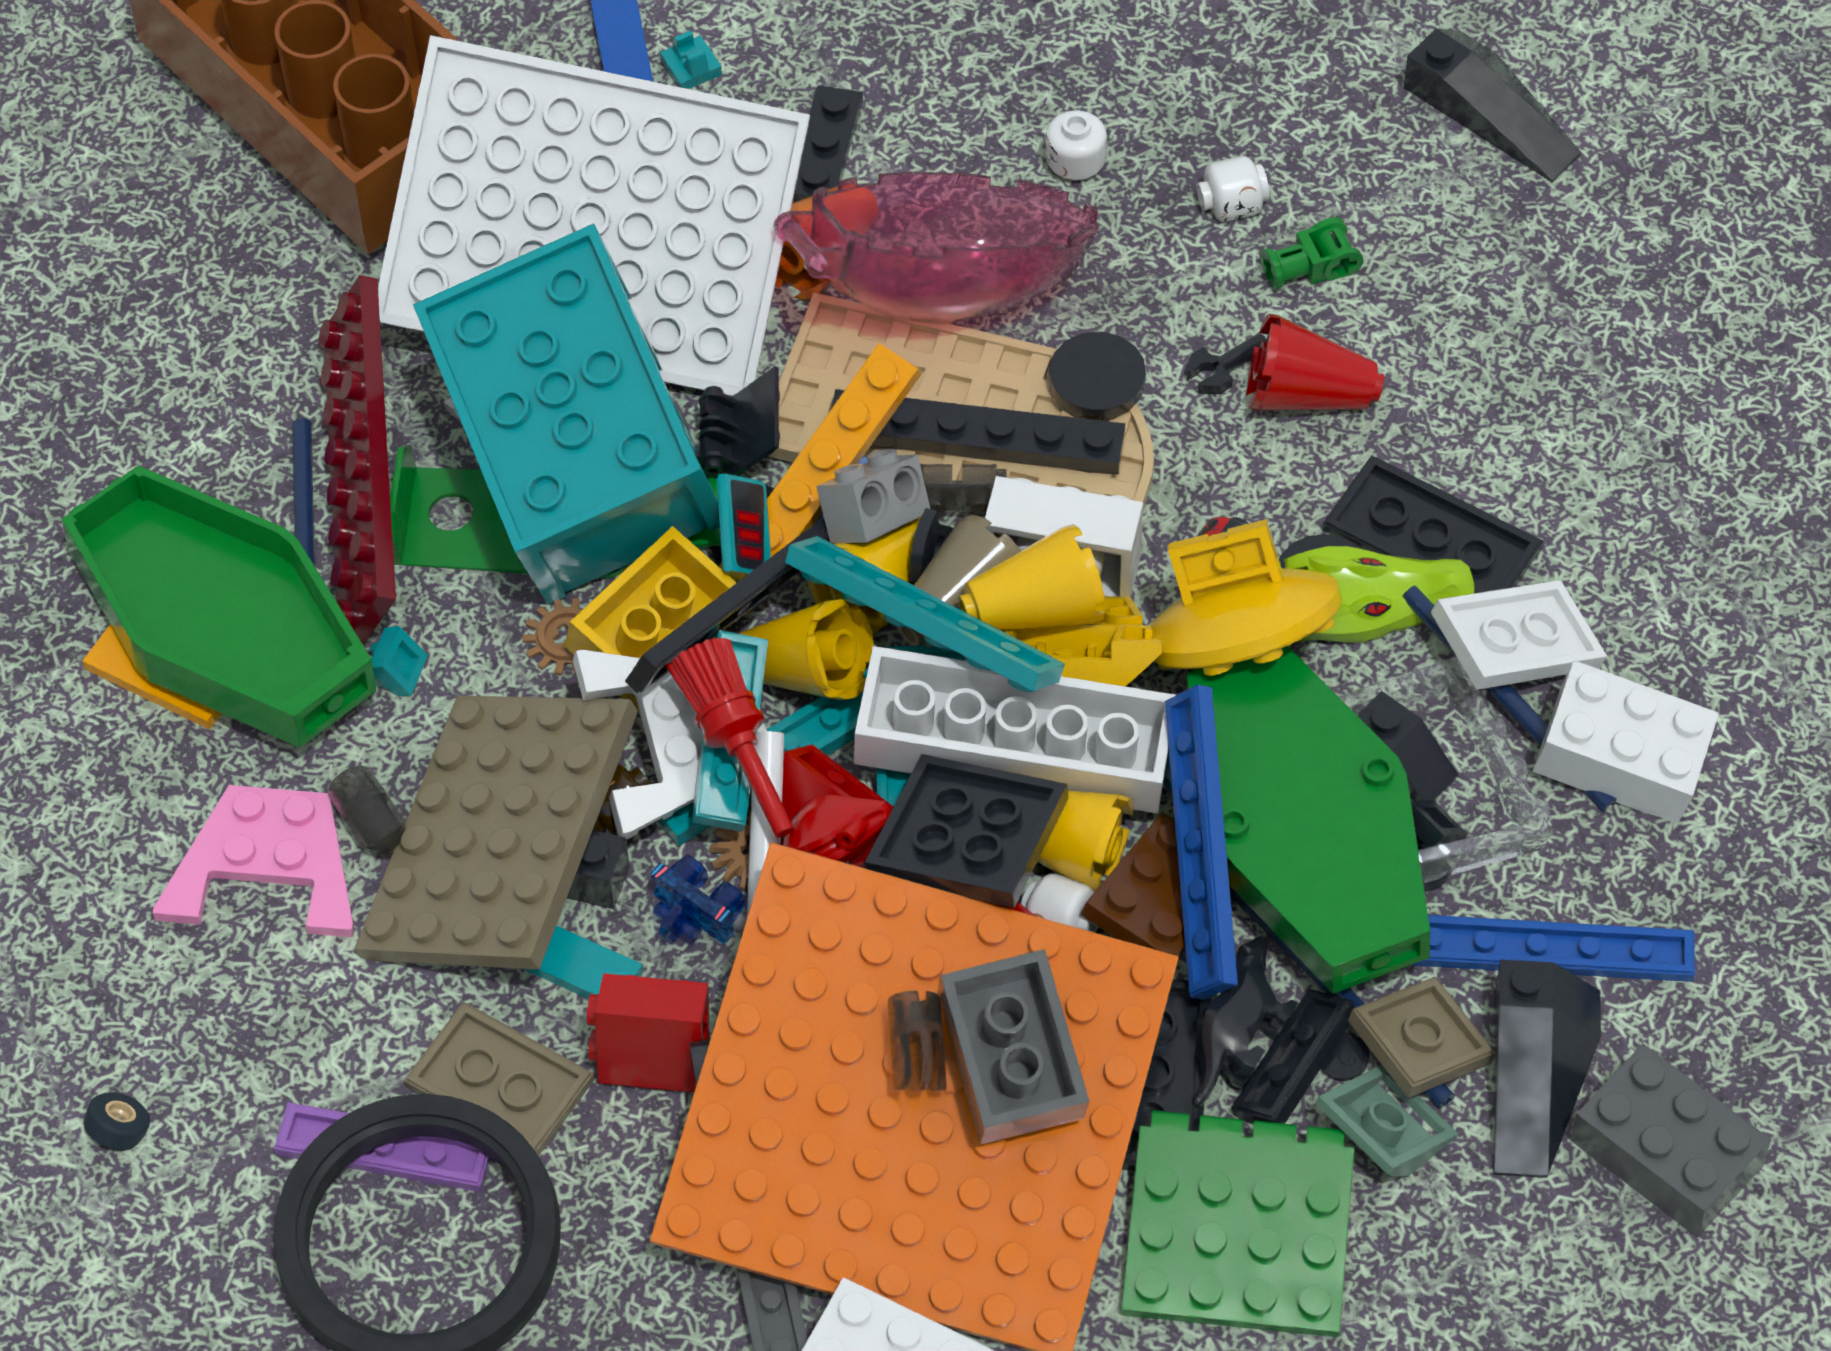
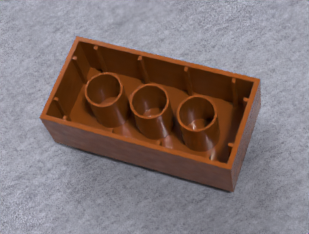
M129 0L138 39L366 254L371 253L388 241L430 35L459 41L451 32L415 0Z

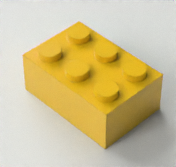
M672 526L570 621L564 647L573 655L578 650H589L641 658L646 651L735 585L736 582ZM634 694L619 695L622 699H630L639 711Z

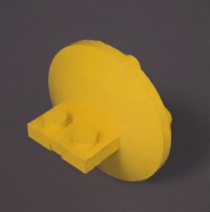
M1267 519L1229 528L1227 532L1211 536L1205 534L1169 543L1168 553L1182 598L1153 619L1149 626L1152 628V639H1159L1162 643V654L1153 661L1157 663L1159 669L1202 668L1205 675H1217L1230 670L1233 667V663L1253 658L1254 663H1266L1276 660L1283 655V647L1299 641L1310 634L1330 629L1335 624L1333 616L1341 606L1342 596L1338 582L1327 573L1281 568Z

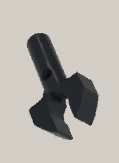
M1256 334L1221 356L1211 355L1204 347L1199 349L1189 359L1186 380L1192 379L1201 371L1216 370L1213 376L1198 383V393L1222 394L1232 388L1233 378L1230 376V372L1250 361L1254 347L1259 348L1261 342H1266V337L1262 334Z

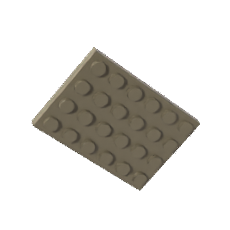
M457 696L354 950L361 958L381 962L540 969L637 716L638 710L630 699L602 698L583 701V698Z

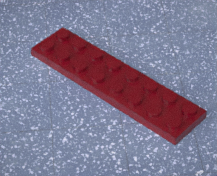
M359 275L350 290L343 292L340 296L337 310L331 319H326L323 322L319 333V346L324 348L325 357L321 371V385L326 387L327 401L323 410V424L328 426L329 436L325 449V464L330 466L331 476L327 489V504L332 506L333 516L329 529V544L334 546L335 562L331 570V585L336 587L337 604L364 645L396 601L378 280L377 278Z

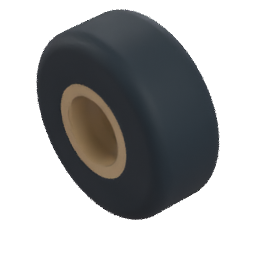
M107 1092L99 1094L91 1100L83 1123L87 1134L95 1142L109 1149L124 1151L134 1148L143 1139L150 1126V1116L146 1108L136 1099L122 1093Z

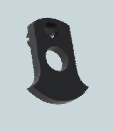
M926 508L917 526L910 558V582H917L953 529L938 522V510Z

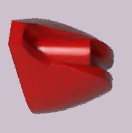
M839 795L817 796L807 800L793 816L791 822L794 830L789 835L781 838V845L852 864L868 850L878 837L891 811L885 801Z

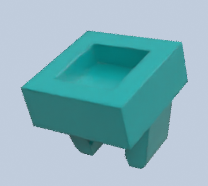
M691 30L673 37L672 47L660 52V61L677 87L690 89L722 75V66L701 35L694 37Z
M400 626L385 627L379 641L372 644L369 650L373 654L371 659L375 684L378 687L389 689L395 695L403 697L412 696L428 654Z

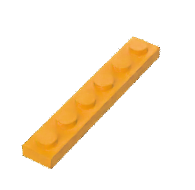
M878 343L767 498L771 557L817 522L823 511L816 486L835 478L834 471L836 469L860 462L922 375L918 368L882 344ZM721 563L719 568L723 570V564ZM755 607L749 610L747 614H749Z

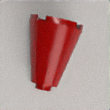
M1270 313L1266 315L1259 333L1268 336L1266 342H1261L1259 348L1254 347L1248 372L1246 396L1255 392L1246 405L1248 409L1257 411L1366 410L1371 401H1379L1384 384V374L1377 373V362L1279 315Z

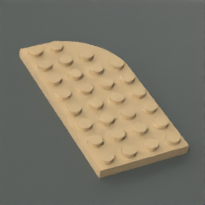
M814 292L779 380V448L767 457L792 463L795 461L830 412L835 389L845 390L878 343L918 368L922 373L905 398L1075 418L1083 417L1075 416L1061 407L1051 393L1049 366L1054 352L1057 350L1056 348ZM1137 404L1128 412L1114 418L1100 419V415L1093 416L1087 414V418H1084L1126 423L1119 474L871 445L864 455L867 458V455L885 449H896L897 455H918L927 495L985 509L989 505L995 478L1000 476L1011 479L1025 478L1033 483L1055 487L1070 486L1083 492L1106 496L1121 495L1130 500L1143 502L1144 510L1152 486L1154 470L1153 444L1150 431Z

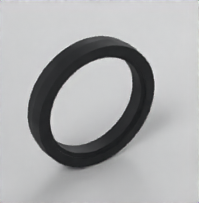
M434 1094L396 1096L370 1103L341 1117L317 1136L300 1155L287 1177L277 1205L274 1224L276 1264L281 1284L294 1311L306 1327L332 1351H496L526 1326L546 1297L558 1263L561 1220L555 1189L546 1168L532 1146L510 1123L480 1105L459 1098ZM432 1136L448 1138L471 1145L490 1156L505 1169L519 1189L525 1203L527 1217L525 1244L520 1261L507 1285L494 1300L477 1314L461 1323L434 1332L421 1334L390 1333L366 1326L342 1312L329 1300L317 1283L313 1274L309 1251L310 1232L316 1209L333 1180L361 1155L395 1140Z

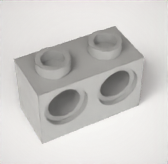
M896 449L876 451L867 455L868 463L852 464L838 468L834 471L835 478L816 486L830 543H867L921 517L926 508L931 509L918 455H897Z

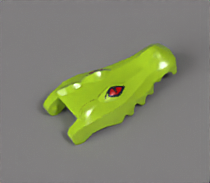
M1325 546L1284 559L1285 568L1313 570L1333 576L1338 582L1342 596L1341 606L1333 616L1334 626L1326 631L1310 634L1299 641L1325 640L1344 643H1364L1386 636L1391 631H1402L1413 626L1422 625L1423 622L1402 597L1412 586H1417L1434 605L1438 599L1474 594V580L1470 567L1462 560H1419L1384 555L1348 546Z

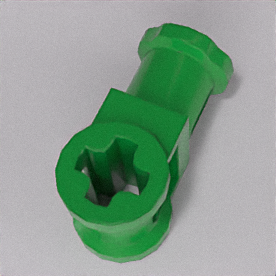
M1327 218L1318 222L1310 229L1297 232L1295 245L1275 251L1271 248L1261 250L1260 258L1263 272L1272 289L1282 288L1284 282L1302 276H1307L1309 282L1313 285L1326 280L1332 281L1355 274L1362 267L1364 260L1361 252L1357 248H1353L1346 236L1348 229L1345 222L1341 218Z

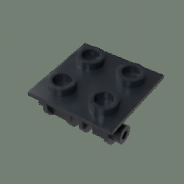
M774 366L732 397L724 394L723 389L718 386L707 387L699 397L700 417L702 418L699 421L700 456L698 461L706 476L718 478L719 474L740 476L779 448L780 392L778 367Z

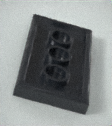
M1373 455L1370 456L1322 523V531L1330 535L1346 538L1363 550L1419 560H1462L1470 567L1474 580V594L1516 587L1543 548L1544 543L1543 540Z
M1173 979L1122 1170L1136 1171L1140 1126L1151 1127L1152 1110L1190 1114L1188 1131L1199 1132L1200 1115H1204V1104L1197 1108L1192 1105V1099L1202 1083V1071L1196 1053L1195 1032L1199 1015L1211 1003V997L1207 999L1190 997L1188 980Z

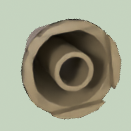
M976 515L963 517L952 529L914 586L960 609L958 596L965 594L964 584L1020 552V549L1006 533L997 538L986 528L992 524L989 520ZM897 626L900 635L913 646L923 645L927 648L933 646L924 640L923 634L910 627Z

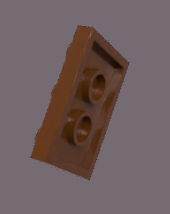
M1161 812L1088 899L1080 915L1116 939L1180 957L1186 950L1175 820Z

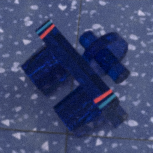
M689 854L682 857L670 869L660 862L650 872V877L656 881L653 896L660 900L654 907L653 914L663 920L659 928V936L668 943H673L683 934L694 942L699 938L703 930L725 946L734 936L733 922L745 907L744 894L741 890L731 883L723 881L710 896L706 895L699 888L708 880L707 869Z

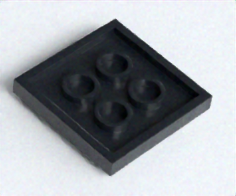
M921 754L865 860V868L970 899L1015 908L1069 799L1067 784Z

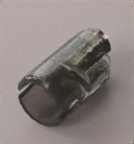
M355 766L341 772L329 785L327 791L329 798L357 843L366 852L371 853L376 859H391L394 849L401 843L402 834L405 832L406 825L401 814L368 767Z
M917 990L904 991L890 996L887 1001L893 1090L901 1091L908 1087L911 1091H925L928 1087L931 1091H946V1065L941 999L939 995L932 991H926V1000L923 1001L919 1000Z

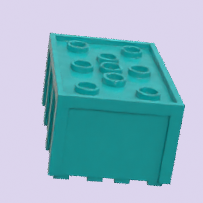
M594 223L413 304L513 549L548 605L554 603L553 601L567 597L565 592L634 562L672 526L686 538L710 528L711 532L720 528L718 498L694 451H697L693 438L659 372L663 369L656 353L628 301L631 299L626 284Z

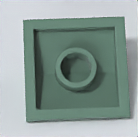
M1383 1065L1320 1095L1315 1102L1389 1176H1410L1458 1136V1133L1418 1094L1407 1098ZM1381 1080L1384 1081L1438 1134L1432 1136L1378 1083Z

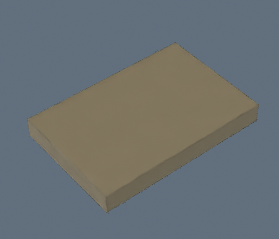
M463 1001L404 1079V1086L416 1094L450 1096L488 1109L510 1123L522 1134L539 1157L591 1086L595 1077L594 1073Z

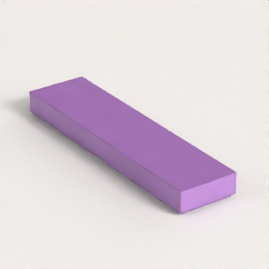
M288 1102L274 1146L275 1155L299 1159L300 1155L317 1136L349 1113ZM432 1136L410 1137L378 1146L358 1157L346 1168L481 1192L491 1157L471 1145L448 1138Z

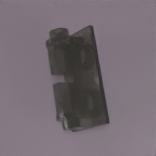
M920 464L930 508L938 510L937 515L945 512H968L976 516H986L996 476L1007 478V469H997V464H962V481H953V464Z

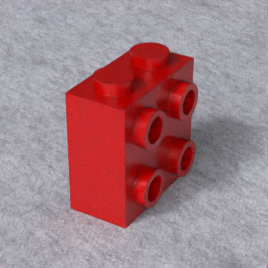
M603 973L599 994H590L587 1006V1025L595 1026L590 1035L588 1056L589 1061H597L598 1083L695 1093L696 1086L690 1042L710 1039L709 983Z

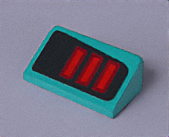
M719 474L717 478L723 571L736 582H739L771 557L766 485L755 479L730 474Z

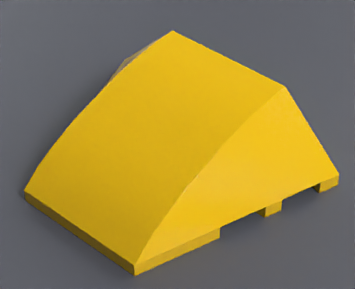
M1104 596L1105 602L1096 605V611L1105 613V617L1103 620L1093 624L1001 630L1065 663L1062 677L1124 687L1162 654L1161 641L1159 639H1152V628L1149 625H1142L1143 615L1131 597Z

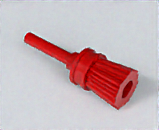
M708 639L701 644L694 645L687 651L680 652L678 657H675L666 668L696 712L694 721L704 734L703 739L706 746L709 748H726L729 756L737 757L775 837L782 838L789 835L794 830L793 824L755 749V746L758 744L755 732L764 723L765 717L755 704L756 698L753 692L746 689L730 639Z

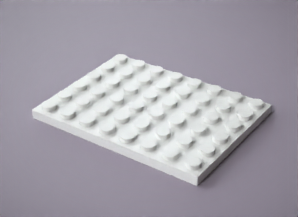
M430 35L378 285L380 323L424 332L413 304L594 223L631 296V299L628 301L663 369L659 371L663 381L699 390H705L710 386H718L723 389L724 394L734 396L756 380L810 115Z

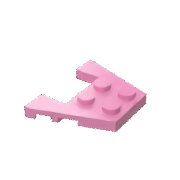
M228 785L153 908L155 921L201 925L209 882L213 878L312 886L313 891L306 921L307 934L353 937L355 930L329 793Z

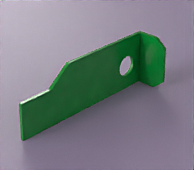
M401 445L397 448L390 493L394 565L529 574L513 549L480 469L416 467L411 445ZM707 478L718 498L717 478ZM459 497L470 503L473 513L466 525L456 530H442L431 522L430 511L434 504L443 498ZM708 528L687 537V539L697 548L721 546L720 528L712 532ZM632 563L599 578H614L624 572Z

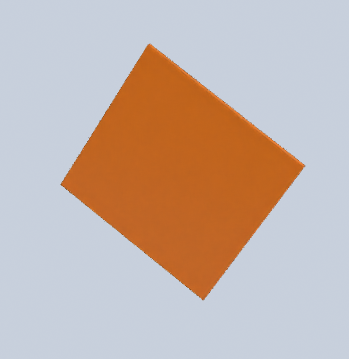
M770 842L652 1231L650 1243L831 1295L835 1293L844 1277L947 1328L1028 1351H1073L1179 956ZM1045 949L1090 1102L1084 1119L980 1145L937 995L940 975Z

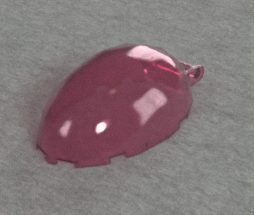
M907 171L881 173L877 183L857 184L855 177L839 180L838 189L828 192V188L820 187L813 192L812 211L783 212L775 219L773 226L776 235L781 240L789 242L803 258L804 268L813 278H827L836 291L890 318L942 325L1013 312L1073 276L1098 234L1099 224L1096 221L1098 215L1097 207L1092 204H1084L1082 209L1068 201L1069 192L1024 180H1018L1016 188L990 185L991 176L971 173Z

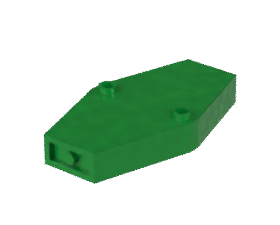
M139 465L124 476L113 480L108 487L85 503L73 508L68 515L61 519L69 553L135 668L150 682L299 748L377 691L371 657L298 538L284 527Z
M1288 646L1282 648L1283 655L1276 660L1266 663H1254L1253 658L1233 663V667L1230 670L1217 675H1205L1202 668H1197L1187 673V688L1190 689L1198 684L1212 687L1228 877L1231 888L1332 994L1430 958V925L1406 771L1398 756Z

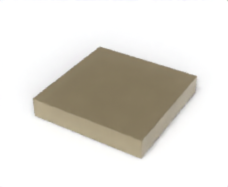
M1436 977L1354 1008L1348 1019V1022L1407 1098L1488 1066L1492 1063L1496 1054Z

